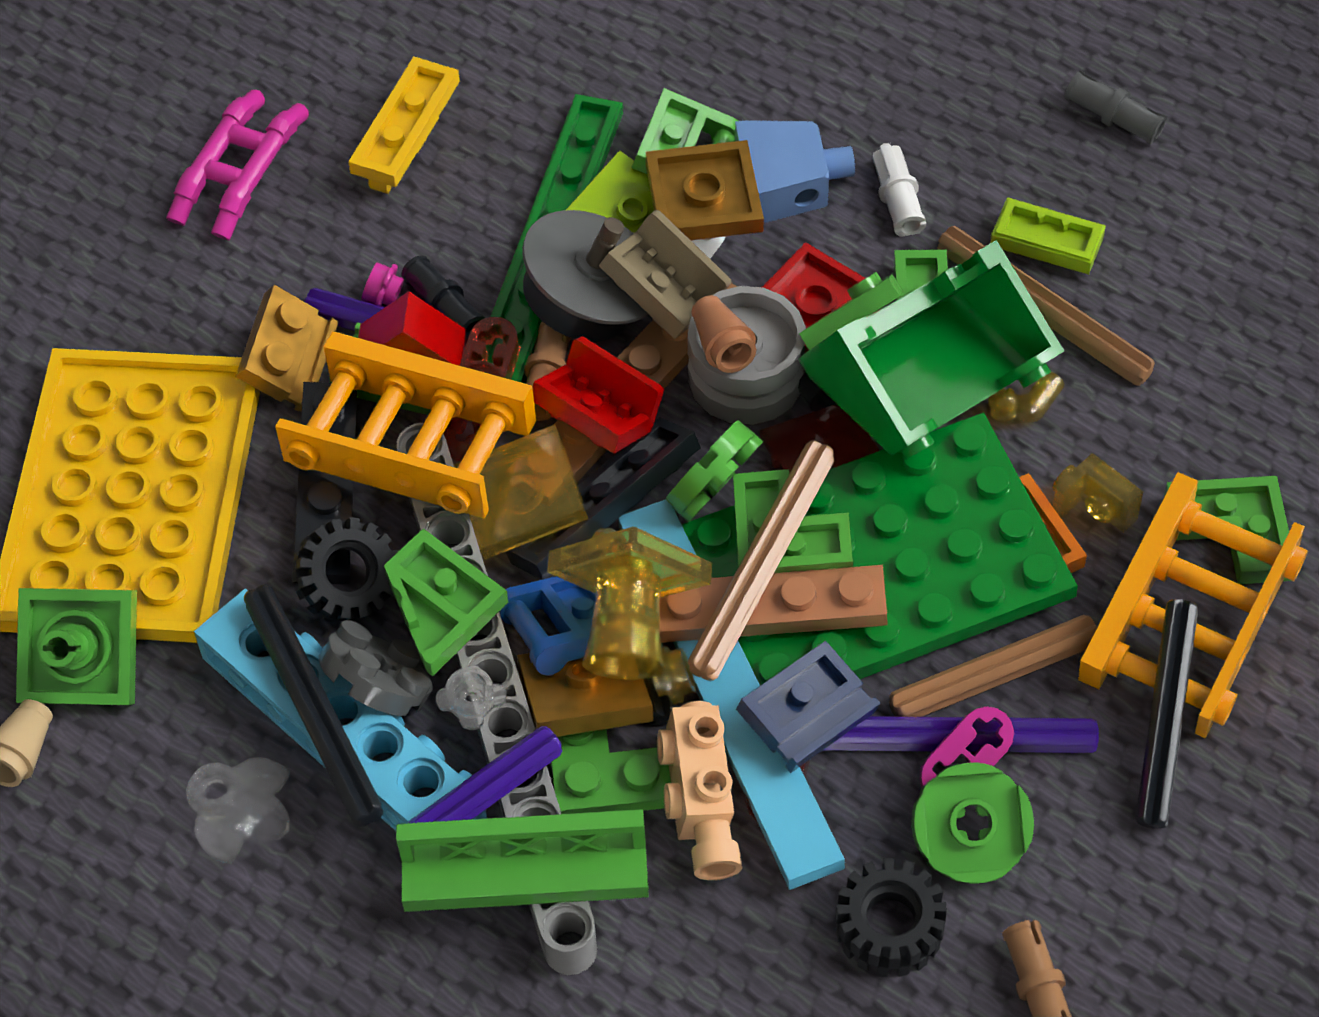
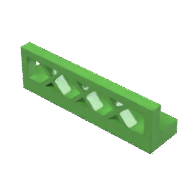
M643 809L396 824V842L402 861V904L404 912L649 897Z

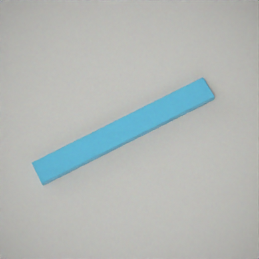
M662 500L626 513L618 518L619 529L640 573L646 577L649 592L656 607V582L707 578L673 506L667 500ZM699 640L673 642L700 701L709 702L712 706L719 705L720 718L725 728L723 739L726 756L789 890L845 869V859L800 767L790 773L785 767L787 762L778 751L773 753L736 710L741 699L760 686L739 642L737 641L718 678L713 681L697 677L689 671L688 659Z

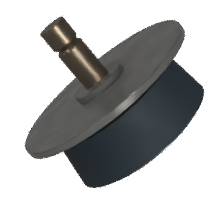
M579 210L557 211L535 221L523 241L522 255L527 270L523 278V291L528 305L536 316L547 326L567 337L577 339L583 336L591 342L612 339L621 334L628 323L647 316L648 313L624 290L618 287L614 280L599 267V264L608 252L634 233L624 227L623 223L616 218H607L595 213Z

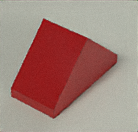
M408 291L361 323L358 338L462 366L466 329Z

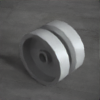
M738 286L718 291L713 296L718 297L722 303L755 333L756 355L747 367L734 373H725L711 366L706 360L694 318L691 317L688 330V383L694 399L710 415L728 423H735L739 420L743 424L754 425L776 419L792 408L801 394L798 385L800 378L804 374V369L798 358L804 355L805 343L799 333L806 329L801 314L783 295L763 287Z

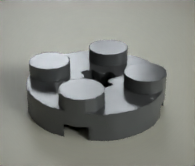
M350 620L341 622L337 631L330 635L319 655V664L323 672L333 683L340 674L345 680L353 684L348 695L366 706L387 714L407 716L412 706H414L417 713L422 709L432 691L431 679L419 665L421 657L415 646L400 639H394L389 643L371 635L365 627Z

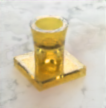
M634 526L549 551L547 573L596 593L591 632L582 662L583 667L599 676L624 680L647 679L661 674L664 671V662L660 639V598L711 585L712 562Z

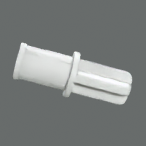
M889 143L882 144L880 146L881 149L873 153V162L881 184L878 192L882 202L888 205L896 235L902 237L919 234L925 229L926 220L921 212L916 195L919 189L918 182L909 174L901 148L899 146H890Z

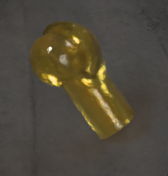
M1050 372L1037 380L1027 393L1016 394L1012 388H1007V390L1003 388L988 397V405L991 409L990 414L997 422L1004 425L1037 422L1043 418L1065 386L1064 382L1057 374Z

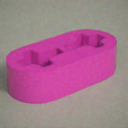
M986 706L974 709L967 714L922 764L919 775L921 787L936 776L932 768L937 762L943 766H948L959 755L967 763H984L994 766L1013 743L1014 729L1006 713L997 708ZM978 719L982 723H987L992 719L996 720L1000 726L995 734L1001 740L997 747L985 744L974 755L965 749L977 735L976 730L972 727L975 720Z

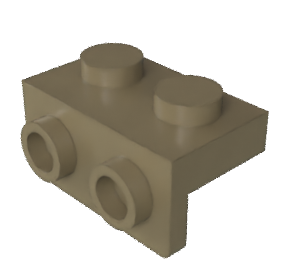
M659 210L649 214L639 229L608 252L599 264V267L614 280L617 286L633 298L674 339L689 329L692 307L699 299L714 295L718 291L726 290L731 284V279Z

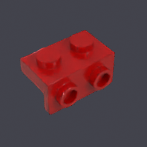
M583 336L573 340L567 362L564 366L533 382L532 386L534 403L548 411L553 418L567 423L590 438L595 445L607 449L613 454L652 431L664 393V388L660 384Z

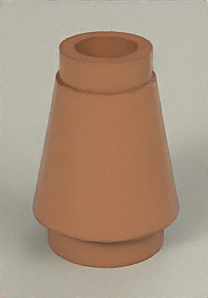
M710 295L699 299L692 307L691 314L694 318L707 362L725 373L738 372L747 367L756 355L755 333L722 303L718 297Z

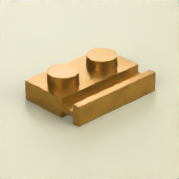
M273 285L264 293L235 377L280 402L286 399L296 405V411L302 412L303 382H319L326 362L323 346L332 331H336L339 321L331 318L329 321L317 315L318 309Z

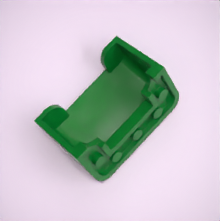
M996 240L972 254V257L962 264L951 267L932 281L868 317L865 316L860 320L856 319L838 329L798 358L808 377L891 456L901 450L907 460L935 443L929 434L933 430L1016 380L1019 381L1024 389L1049 374L1051 370L1046 362L1058 356L1064 350Z

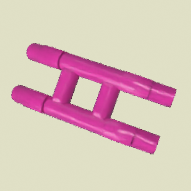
M253 89L243 97L236 98L223 112L222 120L192 165L187 167L180 177L173 193L175 197L166 219L185 226L193 205L197 203L200 193L206 185V179L228 185L229 187L225 191L219 205L220 211L211 234L229 241L238 219L242 217L245 207L251 199V193L281 146L285 145L289 138L297 131V127L308 119L309 112L307 108L301 103H296L288 110L280 112L271 120L265 134L244 127L246 122L253 117V114L264 105L265 98L263 94ZM230 143L254 151L243 169L218 162Z

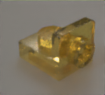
M1091 453L1077 467L1069 465L1057 477L1052 487V490L1055 492L1053 508L1062 519L1082 501L1085 503L1088 512L1096 520L1105 524L1110 522L1124 533L1138 520L1144 491L1095 454Z

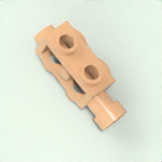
M693 701L681 707H672L666 729L659 730L657 734L658 760L660 765H669L671 783H666L664 787L665 814L667 819L676 820L678 840L696 839V845L691 849L694 875L703 880H721L738 874L742 869L739 844L732 840L730 830L734 808L731 794L732 778L728 772L723 739L725 728L720 718L719 705L712 706L711 703L706 701Z

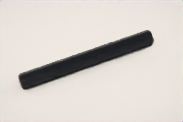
M263 584L256 589L248 590L244 595L246 609L353 824L358 827H364L371 822L379 820L383 815L382 803L273 588Z

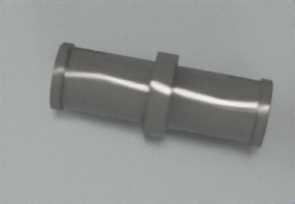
M1082 70L1074 75L1064 96L1066 100H1071L1102 117L1101 123L1106 126L1112 127L1115 124L1140 137L1150 145L1161 134L1168 118L1166 115L1160 114L1130 98V92L1120 87L1115 90L1088 76Z

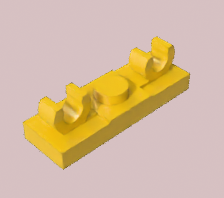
M413 56L348 161L350 174L368 179L370 189L386 194L390 192L391 186L396 188L459 84V71Z

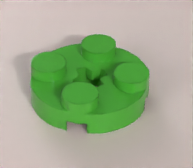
M737 420L710 447V450L704 457L694 464L667 495L665 500L686 521L690 522L711 499L704 492L707 491L715 497L731 480L733 474H736L735 471L739 466L733 460L735 459L742 466L764 441Z
M963 763L941 771L923 785L913 807L912 833L918 851L932 870L961 883H985L1003 877L1020 861L1023 853H1026L1032 841L1034 831L1033 810L1025 792L1009 776L1003 774V771L984 763ZM966 806H975L978 816H987L988 828L979 830L977 841L968 840L966 831L958 830L956 826V819L965 816Z

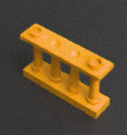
M332 331L323 346L332 383L307 425L280 418L275 426L283 460L302 470H317L435 504L455 514L466 513L485 519L489 508L484 476L480 475L502 432L509 431L529 436L536 423L532 385ZM353 390H362L380 395L381 398L357 439L329 432ZM409 403L431 410L407 454L379 446L402 404ZM455 417L481 424L458 468L429 460L451 419Z
M1177 472L1080 660L1078 680L1096 689H1100L1107 674L1117 677L1119 673H1122L1154 688L1158 664L1129 652L1131 646L1125 644L1124 641L1132 626L1141 629L1146 625L1162 633L1166 609L1155 605V598L1148 595L1156 579L1163 582L1167 578L1173 579L1243 610L1249 614L1236 640L1196 623L1193 647L1225 661L1212 689L1188 679L1185 703L1201 709L1195 734L1206 738L1214 722L1222 726L1226 723L1238 694L1229 690L1284 578L1295 581L1308 550L1299 547L1305 526L1296 522L1293 523L1283 545H1280L1201 511L1202 504L1195 502L1198 480ZM1193 531L1271 565L1272 568L1260 592L1177 557L1179 551L1172 547L1179 533L1189 535Z

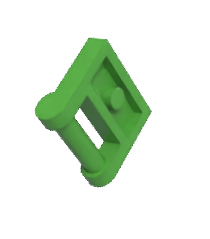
M664 88L631 168L647 174L645 151L695 146L701 131L710 134L713 140L712 144L734 142L735 121L738 120Z

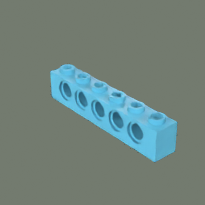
M244 589L194 631L202 658L325 767L270 655L267 657H257L260 653L267 651L246 609L244 595L248 590ZM295 632L339 720L343 718L354 719L351 723L344 725L343 728L382 803L383 815L381 818L395 831L396 824L408 823L409 820L472 776L465 770L457 773L444 762L445 757L439 747L425 735H420L418 738L404 727L405 723L401 716L378 711L348 695L353 684L345 680L340 674L333 683L323 672L319 664V655L323 649L321 645L310 634L303 632L299 636ZM389 752L395 754L385 761L372 760L373 757L380 753ZM420 788L435 789L431 795L426 797L412 796V793ZM486 810L473 819H487Z

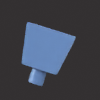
M735 121V141H748L764 223L826 207L828 205L829 179L855 176V161L852 147L823 149L818 125L812 121Z

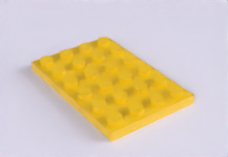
M52 348L0 558V632L18 633L19 588L137 590L136 639L197 643L194 631L213 616L219 608L260 390L235 377L242 357Z

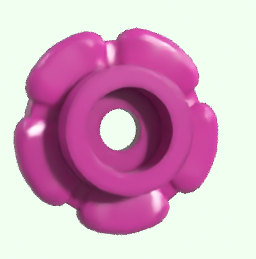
M377 262L369 275L361 300L378 306L383 304L388 306L397 300L404 283L403 278L396 276L398 266L393 264L392 267H388Z

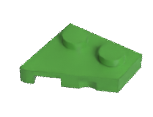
M424 528L384 565L387 580L424 667L432 676L508 603L506 589Z

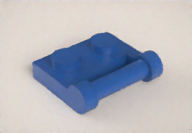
M588 569L506 589L508 603L499 611L500 617L505 623L514 626L530 649V661L540 674L553 675L562 670L568 661L588 656H601L612 650L632 646V626ZM543 609L560 634L548 636L531 611Z

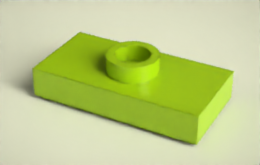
M1007 197L991 234L990 243L997 240L1002 250L1089 275L1104 238L1106 225Z

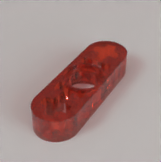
M489 317L479 321L470 332L459 366L511 380L520 353L517 331L514 325L501 317ZM495 338H502L504 344H497L492 356L493 364L488 363L486 345H491ZM455 417L451 419L443 434L451 458L461 462L481 424L472 421L475 435L470 434L466 437L465 442L457 441L456 434L464 433L468 420Z

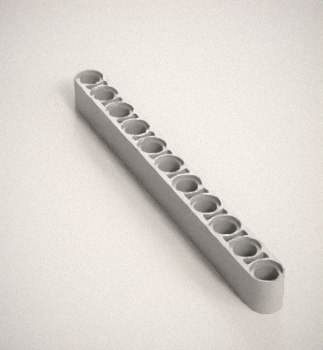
M424 423L413 424L406 427L400 433L397 439L398 452L407 454ZM443 434L429 460L454 467ZM409 497L418 531L420 532L424 528L445 545L457 544V546L451 549L487 575L469 514H455L441 506ZM499 612L476 634L486 635V638L478 641L469 640L455 654L487 764L535 730ZM494 681L503 683L491 689L482 687L484 684ZM507 729L518 731L511 737L502 738L496 736L497 733ZM547 766L529 778L534 781L531 785L515 788L498 800L503 818L561 814ZM589 901L529 904L542 951L548 965L556 972L565 975L579 974L587 970L594 963L597 955L595 924ZM568 932L578 933L583 936L574 945L564 946L555 942L560 935Z

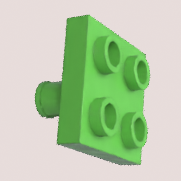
M19 588L16 703H22L26 699H31L47 704H135L137 590Z

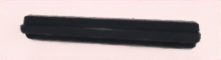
M1172 599L1166 604L1142 768L1136 821L1137 824L1148 828H1165L1169 820L1198 616L1197 604L1181 599Z

